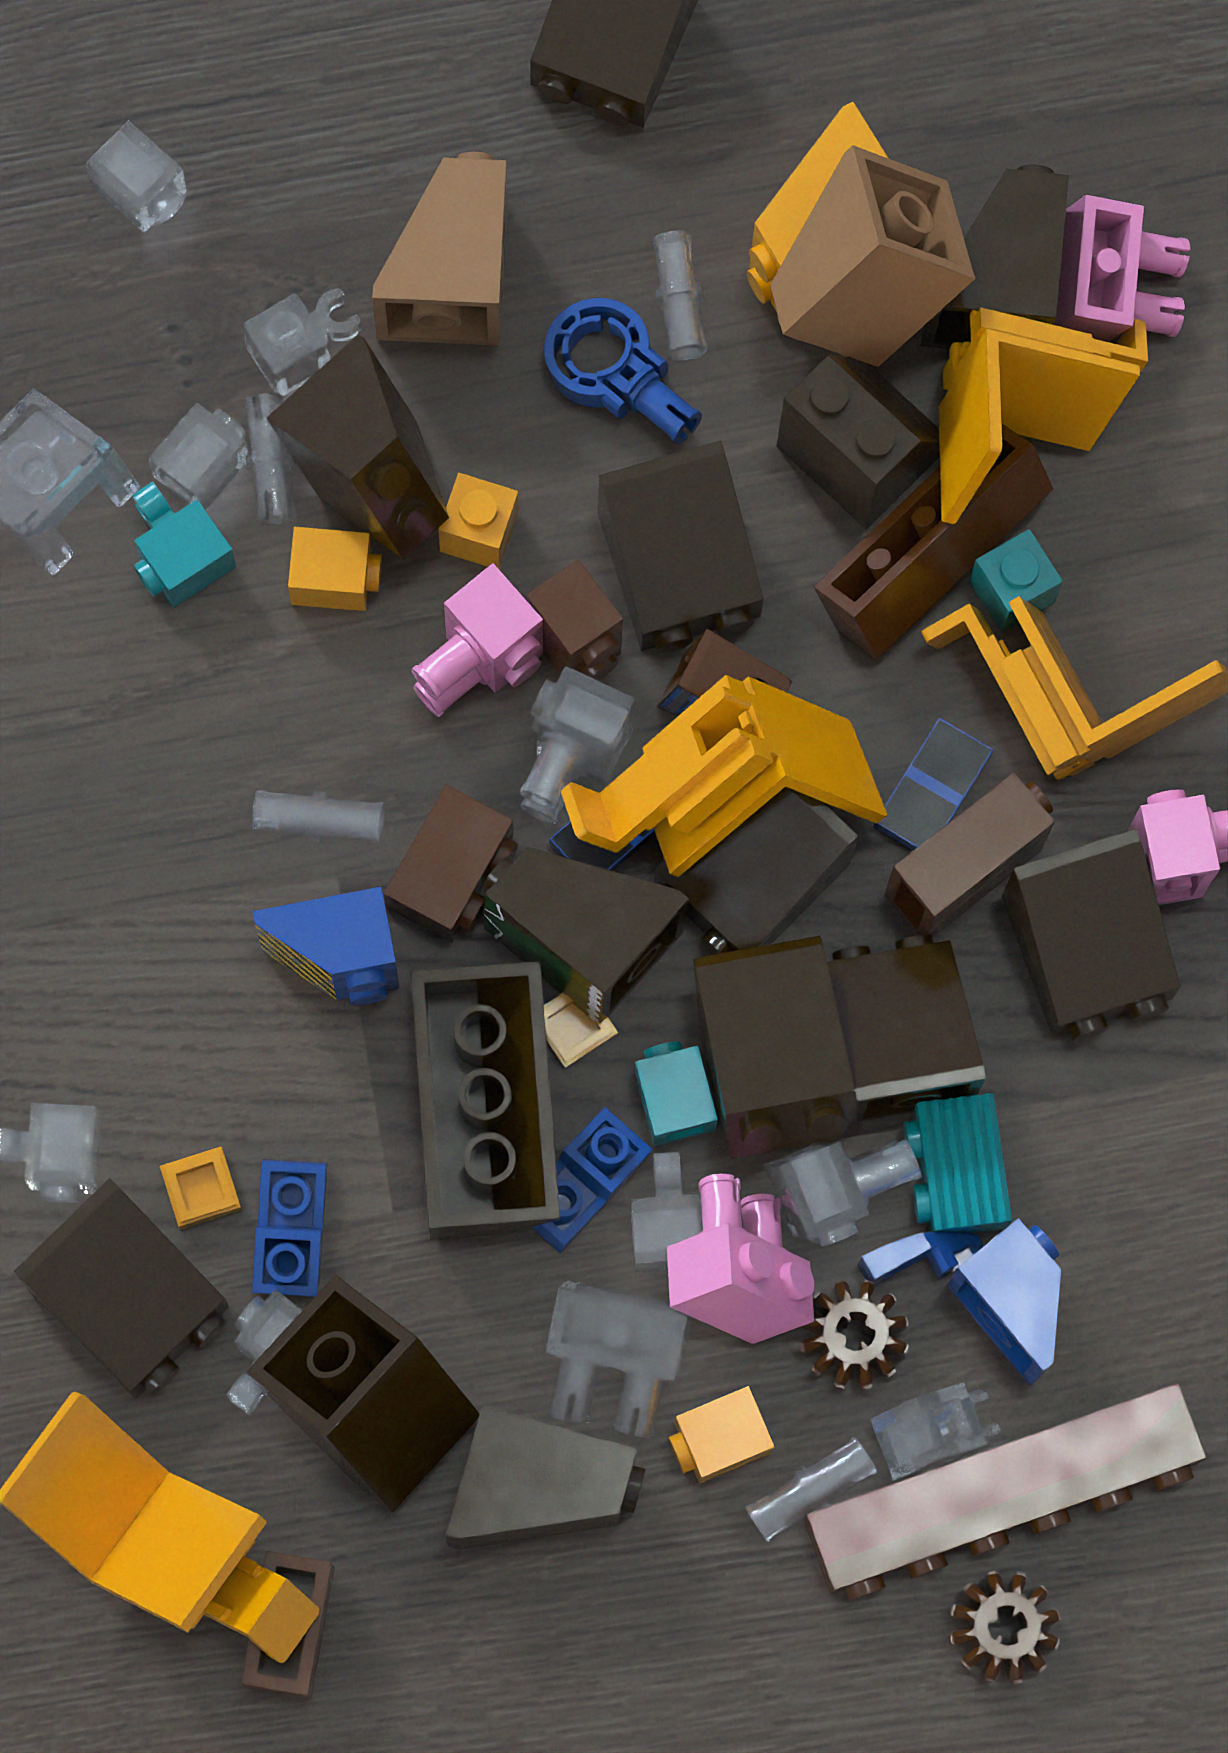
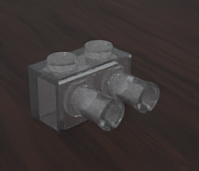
M567 666L564 667L557 683L547 679L531 711V714L536 716L531 730L537 733V754L539 756L525 784L520 789V793L525 797L520 808L539 821L556 825L558 816L565 804L561 790L570 782L575 783L578 777H587L606 786L633 731L635 698Z
M896 1139L853 1158H846L840 1141L814 1143L763 1165L776 1198L779 1197L781 1199V1210L792 1237L811 1240L813 1244L820 1243L821 1246L830 1245L856 1234L858 1230L854 1221L870 1215L866 1207L869 1206V1198L922 1177L916 1157L907 1140L898 1142Z
M566 1280L558 1288L545 1353L556 1355L557 1358L561 1359L549 1415L564 1420L565 1415L568 1416L571 1398L572 1394H574L575 1401L570 1422L590 1423V1412L599 1368L607 1366L619 1369L625 1373L616 1420L613 1422L612 1428L628 1434L629 1429H632L637 1407L639 1409V1416L634 1436L654 1437V1425L663 1381H674L681 1371L692 1317L671 1308L670 1302Z

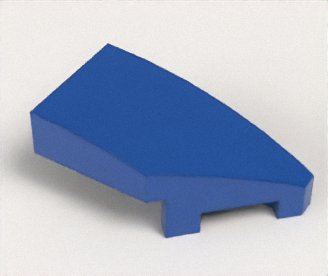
M925 1232L905 1237L865 1254L861 1257L857 1266L865 1280L873 1282L875 1286L918 1261L927 1258L938 1279H941L956 1271L960 1265L983 1248L984 1245L979 1236L974 1234Z

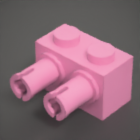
M1090 195L1083 196L1066 209L1057 316L1054 325L1092 334L1093 339L1109 342L1131 328L1135 318L1146 321V331L1165 334L1168 337H1176L1182 327L1184 316L1174 315V311L1182 312L1185 310L1184 300L1180 297L1171 298L1136 291L1138 269L1181 278L1187 268L1190 256L1179 255L1180 251H1190L1189 240L1182 237L1174 238L1143 232L1144 206Z
M494 563L444 602L446 638L449 641L422 663L412 668V673L418 681L413 685V688L425 706L435 716L439 717L443 714L444 710L479 682L483 685L487 684L496 693L508 682L512 687L519 686L540 667L542 662L538 658L543 654V619Z
M1169 790L1153 794L1147 798L1148 804L1140 806L1128 831L1137 829L1158 905L1202 898L1220 870L1219 863L1228 862V810L1212 813L1210 807L1206 805L1204 795L1186 797L1184 790Z
M731 1174L709 1175L699 1182L703 1231L698 1235L667 1246L670 1307L751 1344L814 1322L812 1296L814 1292V1278L811 1272L810 1261L783 1248L780 1213L782 1209L781 1199L779 1197L775 1198V1195L762 1193L747 1196L740 1201L741 1181L739 1178L734 1179V1175Z

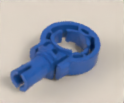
M591 298L572 304L554 319L545 337L544 355L551 380L563 396L582 406L593 408L605 407L618 419H623L628 414L627 405L632 413L635 412L637 414L641 412L666 433L675 444H681L688 439L687 434L682 431L684 427L692 434L697 429L702 419V413L698 409L691 407L660 381V378L662 379L667 374L669 364L651 348L646 326L633 309L616 300ZM602 319L608 320L610 333L619 336L624 341V353L618 362L610 368L597 371V374L584 373L578 370L571 361V351L585 337L584 335L594 331H603ZM634 339L639 340L637 343L632 342ZM560 346L562 347V356L567 373L572 380L566 377L557 365V354Z

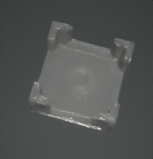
M33 388L0 421V524L14 534L35 563L54 576L73 556V550L56 528L61 520L98 483L117 507L123 506L140 488V485L111 444Z

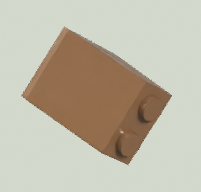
M852 145L843 154L770 284L783 335L879 367L974 281V272L948 181Z
M465 152L459 154L457 158L443 157L373 285L372 300L376 340L500 346L507 218L506 160H495L493 156L483 152Z

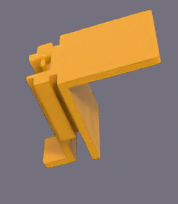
M980 307L979 311L972 310L970 314L971 342L953 343L949 348L950 358L943 368V389L948 390L939 405L942 522L956 524L1002 451V424L1018 435L1090 451L1148 362L1146 321L1134 318L1133 326L1123 332L1117 343L1113 344L1093 339L1092 334L982 307Z
M1018 596L1008 603L1031 643V646L1024 650L1019 649L1011 654L1005 641H998L995 634H993L982 611L970 603L921 631L926 643L936 649H941L971 632L1048 776L1054 774L1057 781L1069 775L1075 776L1095 765L1094 762L1103 757L1106 759L1114 757L1228 693V668L1218 660H1215L1102 723L1043 612L1022 597Z
M728 675L721 678L643 746L644 754L600 793L570 782L561 790L574 833L580 840L618 853L642 831L654 828L669 873L677 877L682 875L785 786L876 824L887 816L886 809L852 723L845 717L749 676L743 681Z
M72 1392L0 1489V1504L88 1581L187 1633L191 1628L194 1629L202 1616L205 1615L248 1637L270 1658L279 1663H284L319 1615V1607L287 1578L245 1557L255 1544L256 1537L267 1523L263 1517L168 1472L93 1402L78 1392Z

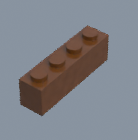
M1002 424V451L956 524L942 522L939 466L814 586L835 628L875 659H878L974 567L976 559L988 553L1054 490L1034 445Z

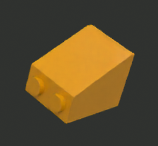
M853 101L840 109L754 223L752 248L749 249L750 269L746 271V276L758 300L762 304L770 301L775 310L776 306L770 284L843 154L854 145L888 158Z

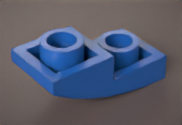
M604 1107L563 1149L559 1159L556 1161L560 1220L532 1226L531 1228L561 1254L651 1154L653 1149Z
M263 1159L261 1161L252 1293L315 1297L318 1294L328 1163Z

